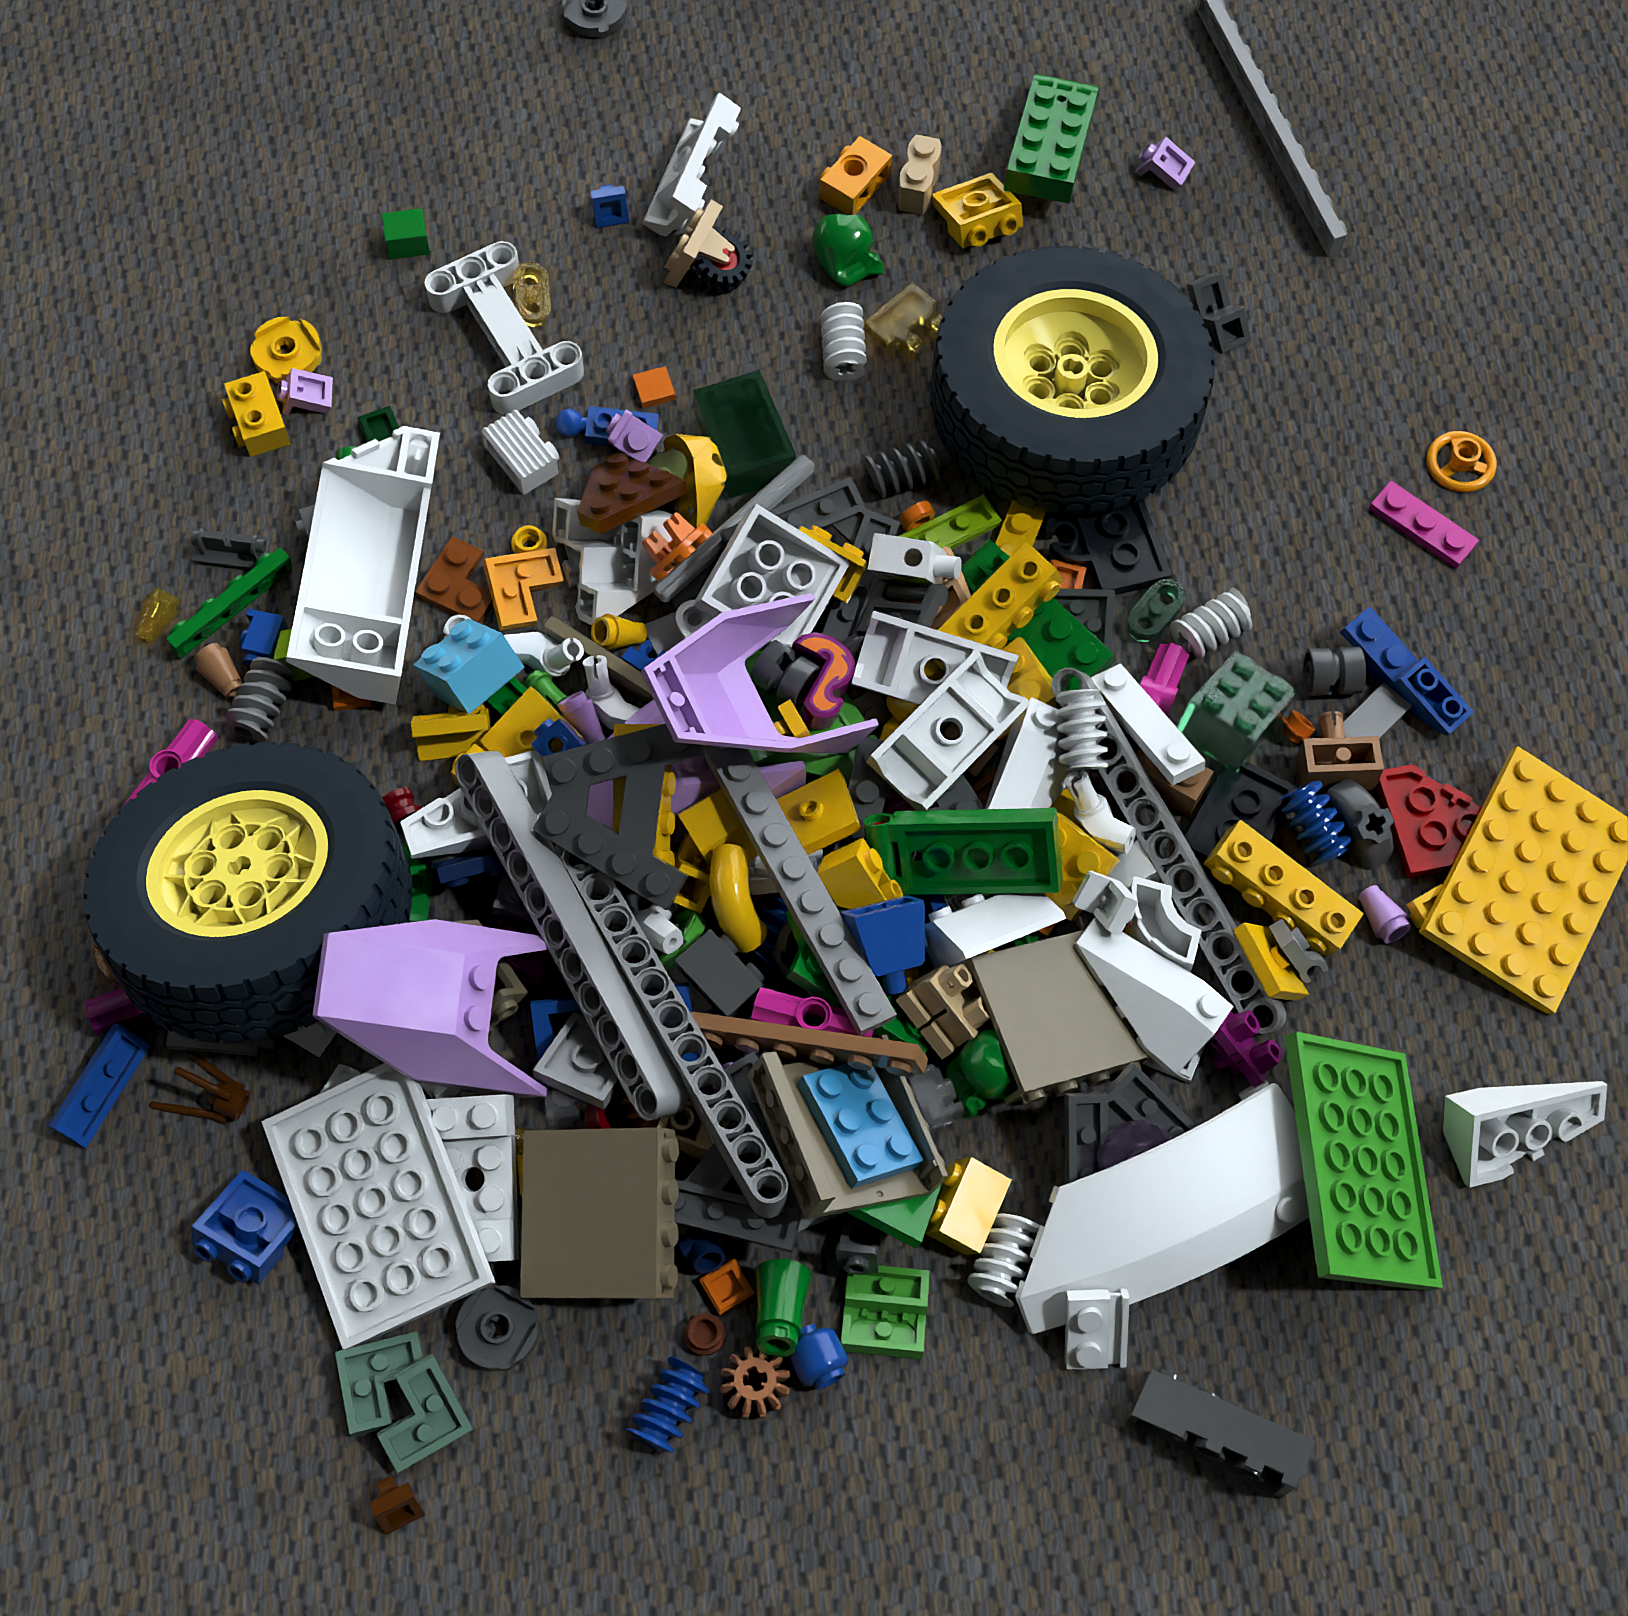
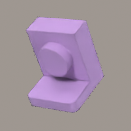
M1164 137L1157 144L1149 143L1138 157L1141 163L1135 173L1142 176L1148 170H1151L1175 191L1183 184L1195 161L1171 140Z
M291 368L285 381L280 380L277 387L276 400L281 402L280 414L289 415L293 406L328 414L332 403L333 377Z
M627 409L622 416L616 414L606 429V432L610 434L608 438L610 445L629 457L646 463L663 438V434L634 417L633 413Z

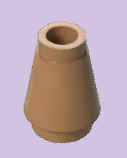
M212 643L202 648L193 659L197 664L195 667L196 671L223 694L226 699H230L238 694V689L243 683L228 650L221 648L218 643Z

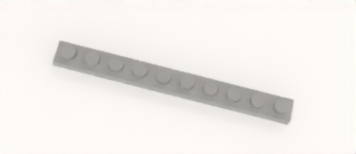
M1197 0L1196 11L1326 255L1331 257L1340 254L1344 241L1347 238L1345 224L1338 220L1333 210L1331 198L1324 194L1319 184L1317 172L1310 168L1302 145L1296 142L1292 134L1290 122L1282 116L1278 108L1276 96L1268 90L1263 72L1257 69L1252 60L1250 48L1248 45H1244L1239 36L1236 22L1231 20L1226 12L1224 0Z
M703 745L704 757L858 1036H862L893 1021L897 1015L749 750Z

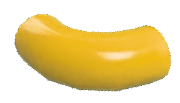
M722 844L713 850L709 885L712 906L718 924L724 934L733 942L739 952L747 953L758 948L767 935V927L755 911L750 896L748 877L751 856L747 850L738 845Z

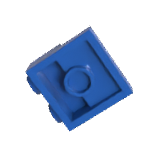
M242 1169L192 1225L191 1244L194 1245V1252L202 1260L212 1262L214 1259H217L227 1265L228 1273L235 1280L246 1283L250 1279L259 1285L282 1258L284 1246L300 1228L288 1196Z

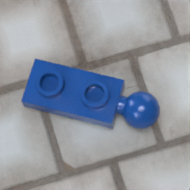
M589 406L586 418L582 417L578 411L568 408L558 413L555 425L558 432L566 437H573L584 431L586 444L612 446L608 443L610 434L606 432V429L616 414L622 416L625 410ZM630 411L634 417L657 430L659 414Z

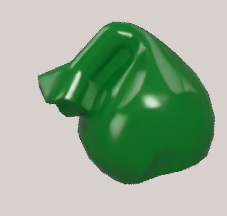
M832 214L821 218L813 232L812 248L820 264L838 285L850 287L867 276L883 275V262L879 260L876 253L870 252L873 245L872 230L862 216Z
M995 1028L980 1030L975 1038L965 1043L945 1068V1083L959 1100L964 1119L974 1118L978 1110L984 1108L987 1099L1002 1100L1018 1090Z

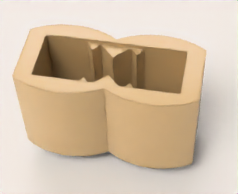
M915 135L910 141L907 150V162L901 170L899 179L898 208L900 211L923 215L929 209L932 189L939 176L940 139Z

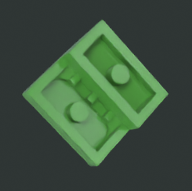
M879 1265L878 1273L867 1272L863 1275L847 1273L841 1344L844 1350L853 1353L922 1360L930 1270Z

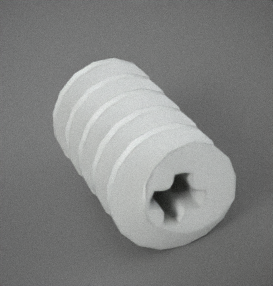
M841 302L831 305L820 316L824 373L832 380L859 379L865 374L863 366L866 364L867 359L864 353L866 351L865 333L862 330L864 328V320L862 319L863 308L853 302Z
M1233 587L1229 589L1228 593L1224 592L1218 595L1216 600L1212 599L1206 602L1205 606L1197 607L1193 613L1183 615L1181 620L1177 619L1171 622L1170 633L1175 644L1183 647L1185 652H1191L1200 659L1205 656L1204 647L1210 652L1217 649L1216 641L1221 645H1225L1229 641L1228 634L1233 638H1237L1241 634L1240 628L1244 631H1249L1253 625L1247 601L1240 591Z
M1069 690L1061 692L1056 696L1057 702L1067 705L1057 710L1059 718L1068 720L1057 727L1058 732L1069 735V737L1058 742V747L1069 750L1068 753L1059 756L1060 763L1070 766L1066 770H1094L1108 767L1107 762L1097 760L1098 755L1108 751L1107 747L1096 744V740L1107 736V732L1095 729V725L1106 721L1105 716L1095 714V709L1105 706V701L1094 698V694L1102 690Z
M1003 1213L997 1214L993 1226L995 1228L990 1230L987 1237L989 1243L984 1244L980 1253L983 1258H979L974 1262V1269L977 1273L969 1275L968 1284L985 1299L1001 1306L1013 1307L1014 1303L1005 1294L1006 1292L1016 1293L1018 1290V1286L1011 1281L1012 1277L1025 1278L1026 1273L1017 1264L1018 1262L1031 1263L1032 1258L1023 1249L1024 1247H1033L1035 1240L1029 1237V1234L1038 1233L1040 1225L1018 1215Z

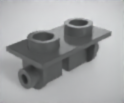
M200 528L199 531L194 530L191 536L192 545H197L193 562L253 569L257 560L264 554L269 553L272 538L260 537L258 534L252 536Z

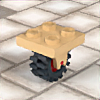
M711 199L704 211L700 208L696 210L690 223L681 235L676 249H674L665 265V268L670 270L664 281L665 284L677 288L687 270H689L690 277L697 276L694 282L697 286L701 283L706 285L704 291L709 293L712 288H715L714 295H720L723 290L725 294L731 293L734 288L737 289L742 284L753 265V260H750L753 255L752 250L745 251L749 244L746 239L742 242L738 240L741 236L738 232H735L734 236L730 235V228L725 227L722 233H720L719 226L712 228L723 208L722 205Z

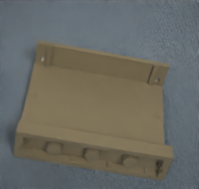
M1084 930L971 957L964 963V966L972 975V983H977L1018 1086V1090L1004 1099L1006 1105L1022 1100L1023 1105L1028 1106L1045 1099V1094L1053 1091L1056 1097L1063 1096L1065 1093L1077 1090L1079 1088L1078 1084L1085 1082L1089 1088L1110 1080L1109 1075L1116 1073L1120 1075L1130 1063L1135 1064L1142 1070L1140 1064L1151 1058L1136 1041V1038L1139 1036L1127 1018L1124 1017L1122 1019L1116 1011L1115 1007L1118 1005L1107 988L1098 984L1073 947Z
M887 1034L881 1035L879 1038L889 1040ZM775 1051L762 1053L747 1074L805 1220L928 1196L946 1179L948 1174L945 1170L944 1160L935 1147L928 1123L922 1117L914 1098L913 1089L908 1084L905 1076L894 1075L888 1072L886 1068L873 1067L924 1161L916 1169L852 1189L797 1086V1082L803 1075L846 1064V1062L834 1061L832 1065H824L811 1060L782 1065Z
M615 1128L524 1131L520 1298H674V1289L678 1282V1271L674 1265V1246L678 1241V1226L674 1222V1208L679 1196V1187L675 1180V1161L679 1156V1144L675 1138L674 1129Z

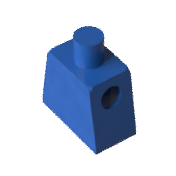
M906 895L839 912L875 977L881 976L884 993L897 994L906 991L907 985L904 970L920 966L925 961L924 900Z

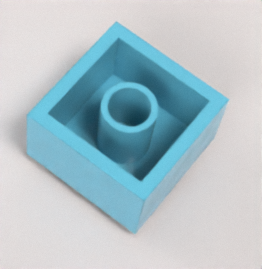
M469 618L454 625L447 637L438 644L428 647L422 653L421 658L413 664L432 693L439 700L467 714L472 713L525 668L501 632Z

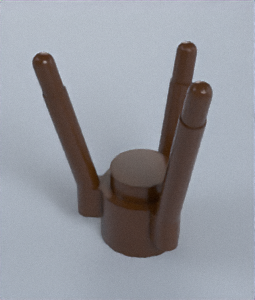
M189 1051L187 1056L223 1084L217 1083L215 1085L180 1067H175L174 1073L211 1092L208 1104L213 1106V1110L154 1101L149 1103L150 1109L213 1119L225 1125L229 1118L235 1121L240 1118L249 1102L251 1093L245 1090L246 1085L231 1079L194 1051Z

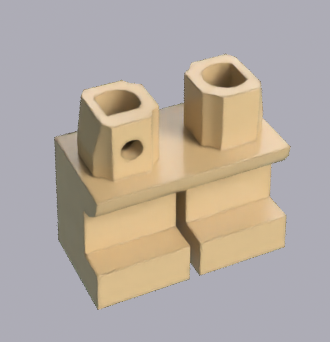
M946 963L913 981L907 987V990L902 992L896 999V1002L917 1028L927 1023L920 1032L941 1059L953 1053L959 1045L968 1039L972 1040L990 1018L982 996L980 995L973 999L966 990L973 980L971 973L964 964L951 968Z

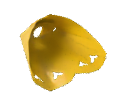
M682 434L667 436L663 441L665 451L672 450L673 447L675 450L682 452L689 461V471L685 479L688 493L680 496L679 514L696 529L703 522L706 525L725 487L724 482H726L727 474L717 446L711 441L710 437ZM687 506L694 509L691 519H689L690 512H688Z

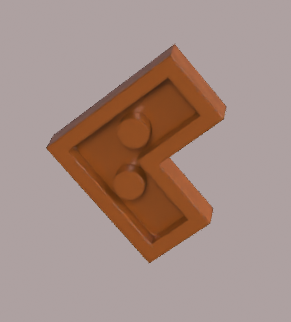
M452 536L415 591L416 597L453 615H466L471 620L481 624L493 606L490 590L469 581L484 557L483 550Z

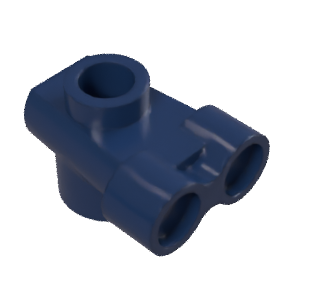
M689 1228L685 1238L677 1243L690 1267L694 1266L695 1270L699 1273H711L720 1268L724 1263L725 1251L731 1250L732 1252L748 1242Z

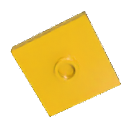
M530 686L481 738L480 742L489 751L500 752L504 758L534 751L535 748L531 745L537 738L534 735V731L550 718L553 722L557 719H566L535 688ZM566 720V722L573 728V730L579 735V737H580L582 740H584V738H583V737L575 730V728ZM556 738L551 744V748L555 753L561 751L563 747V742L560 738Z
M839 769L776 799L807 856L862 830L845 778Z
M1244 922L1233 929L1236 939L1268 997L1298 1001L1309 995L1294 965L1279 946L1269 927Z

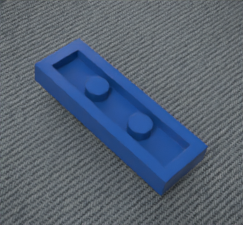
M114 1023L48 1127L73 1143L87 1148L151 1045L122 1025Z

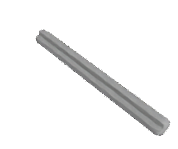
M801 455L714 531L707 540L695 548L696 550L682 563L677 564L670 573L657 582L653 587L656 597L664 603L669 602L722 554L725 549V545L720 537L722 530L740 523L746 510L755 504L768 511L772 510L814 472V463L805 455Z

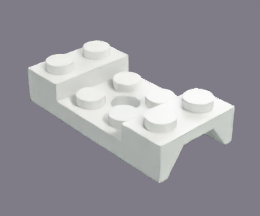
M721 93L716 95L705 121L691 118L687 122L642 224L659 235L666 237L674 229L677 231L681 230L690 216L693 217L698 208H703L705 200L702 199L707 185L699 179L705 170V166L702 165L704 158L715 153L724 138L729 140L739 126L736 119L741 108Z
M873 611L850 685L921 705L975 650L981 654L988 671L1007 689L1019 655ZM930 659H938L945 666V674L938 681L928 679L924 673V665Z
M975 650L870 755L867 763L916 811L928 810L969 766L1026 710L1031 702L1027 698L1007 690L988 671L981 654ZM946 721L955 723L960 729V737L956 740L944 738L940 732L941 723Z
M501 1094L426 1099L432 1113L433 1123L439 1131L487 1261L518 1260L519 1233L514 1095ZM474 1167L479 1168L485 1178L483 1186L477 1191L470 1190L465 1182L467 1172Z

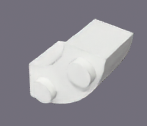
M1134 876L1129 891L1139 902L1131 919L1133 926L1128 928L1131 938L1191 972L1202 930L1187 924L1176 912L1171 900L1172 886Z

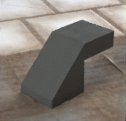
M1213 272L1186 284L1191 303L1194 305V311L1198 310L1205 323V328L1208 329L1210 337L1221 353L1252 341L1244 308L1230 305L1221 272Z

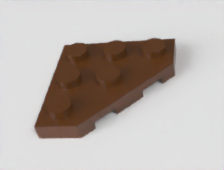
M624 453L610 455L605 462L593 467L577 510L579 524L596 533L603 534L687 494L686 480L670 474L668 471L648 465L646 462L631 458Z

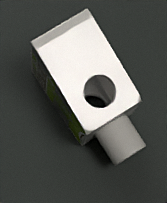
M874 533L868 570L881 579L893 581L895 584L929 587L931 584H942L943 577L958 579L961 572V558L948 556L946 551L934 542Z

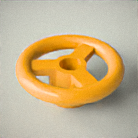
M1452 431L1440 435L1431 443L1426 456L1427 467L1432 477L1443 487L1462 493L1474 492L1484 488L1493 479L1497 467L1496 456L1489 444L1479 436L1464 431ZM1450 443L1452 448L1451 460L1440 469L1437 462L1438 452L1444 445ZM1481 453L1485 458L1486 464L1478 461ZM1457 471H1471L1482 475L1471 482H1459L1449 478Z

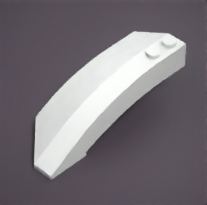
M403 426L394 430L392 436L380 442L374 439L352 449V454L345 458L337 460L334 457L322 464L286 662L357 698L396 704L440 435L438 432Z
M1275 1083L1268 1085L1205 1123L1140 1155L1066 1185L1054 1186L1049 1202L1053 1203L1045 1226L1040 1225L1029 1256L1033 1258L1026 1281H1020L1015 1295L1028 1332L1035 1334L1066 1324L1067 1291L1108 1289L1109 1293H1120L1121 1289H1127L1130 1305L1219 1268L1275 1239L1309 1218L1295 1111L1279 1085Z

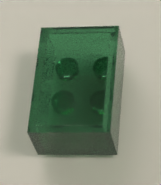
M760 370L693 390L694 414L703 436L710 437L711 441L718 448L727 474L724 485L729 498L764 488L796 460V453Z
M1235 651L1190 699L1176 727L1193 746L1237 773L1279 724L1298 690L1289 685L1283 678L1275 676L1257 665L1250 657L1243 656Z

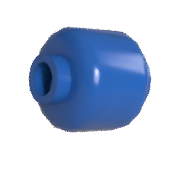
M815 1324L802 1328L801 1336L795 1347V1353L788 1356L801 1384L804 1386H814L816 1390L824 1389L845 1376L843 1369L848 1364V1355L836 1332L832 1328L827 1327L817 1329Z

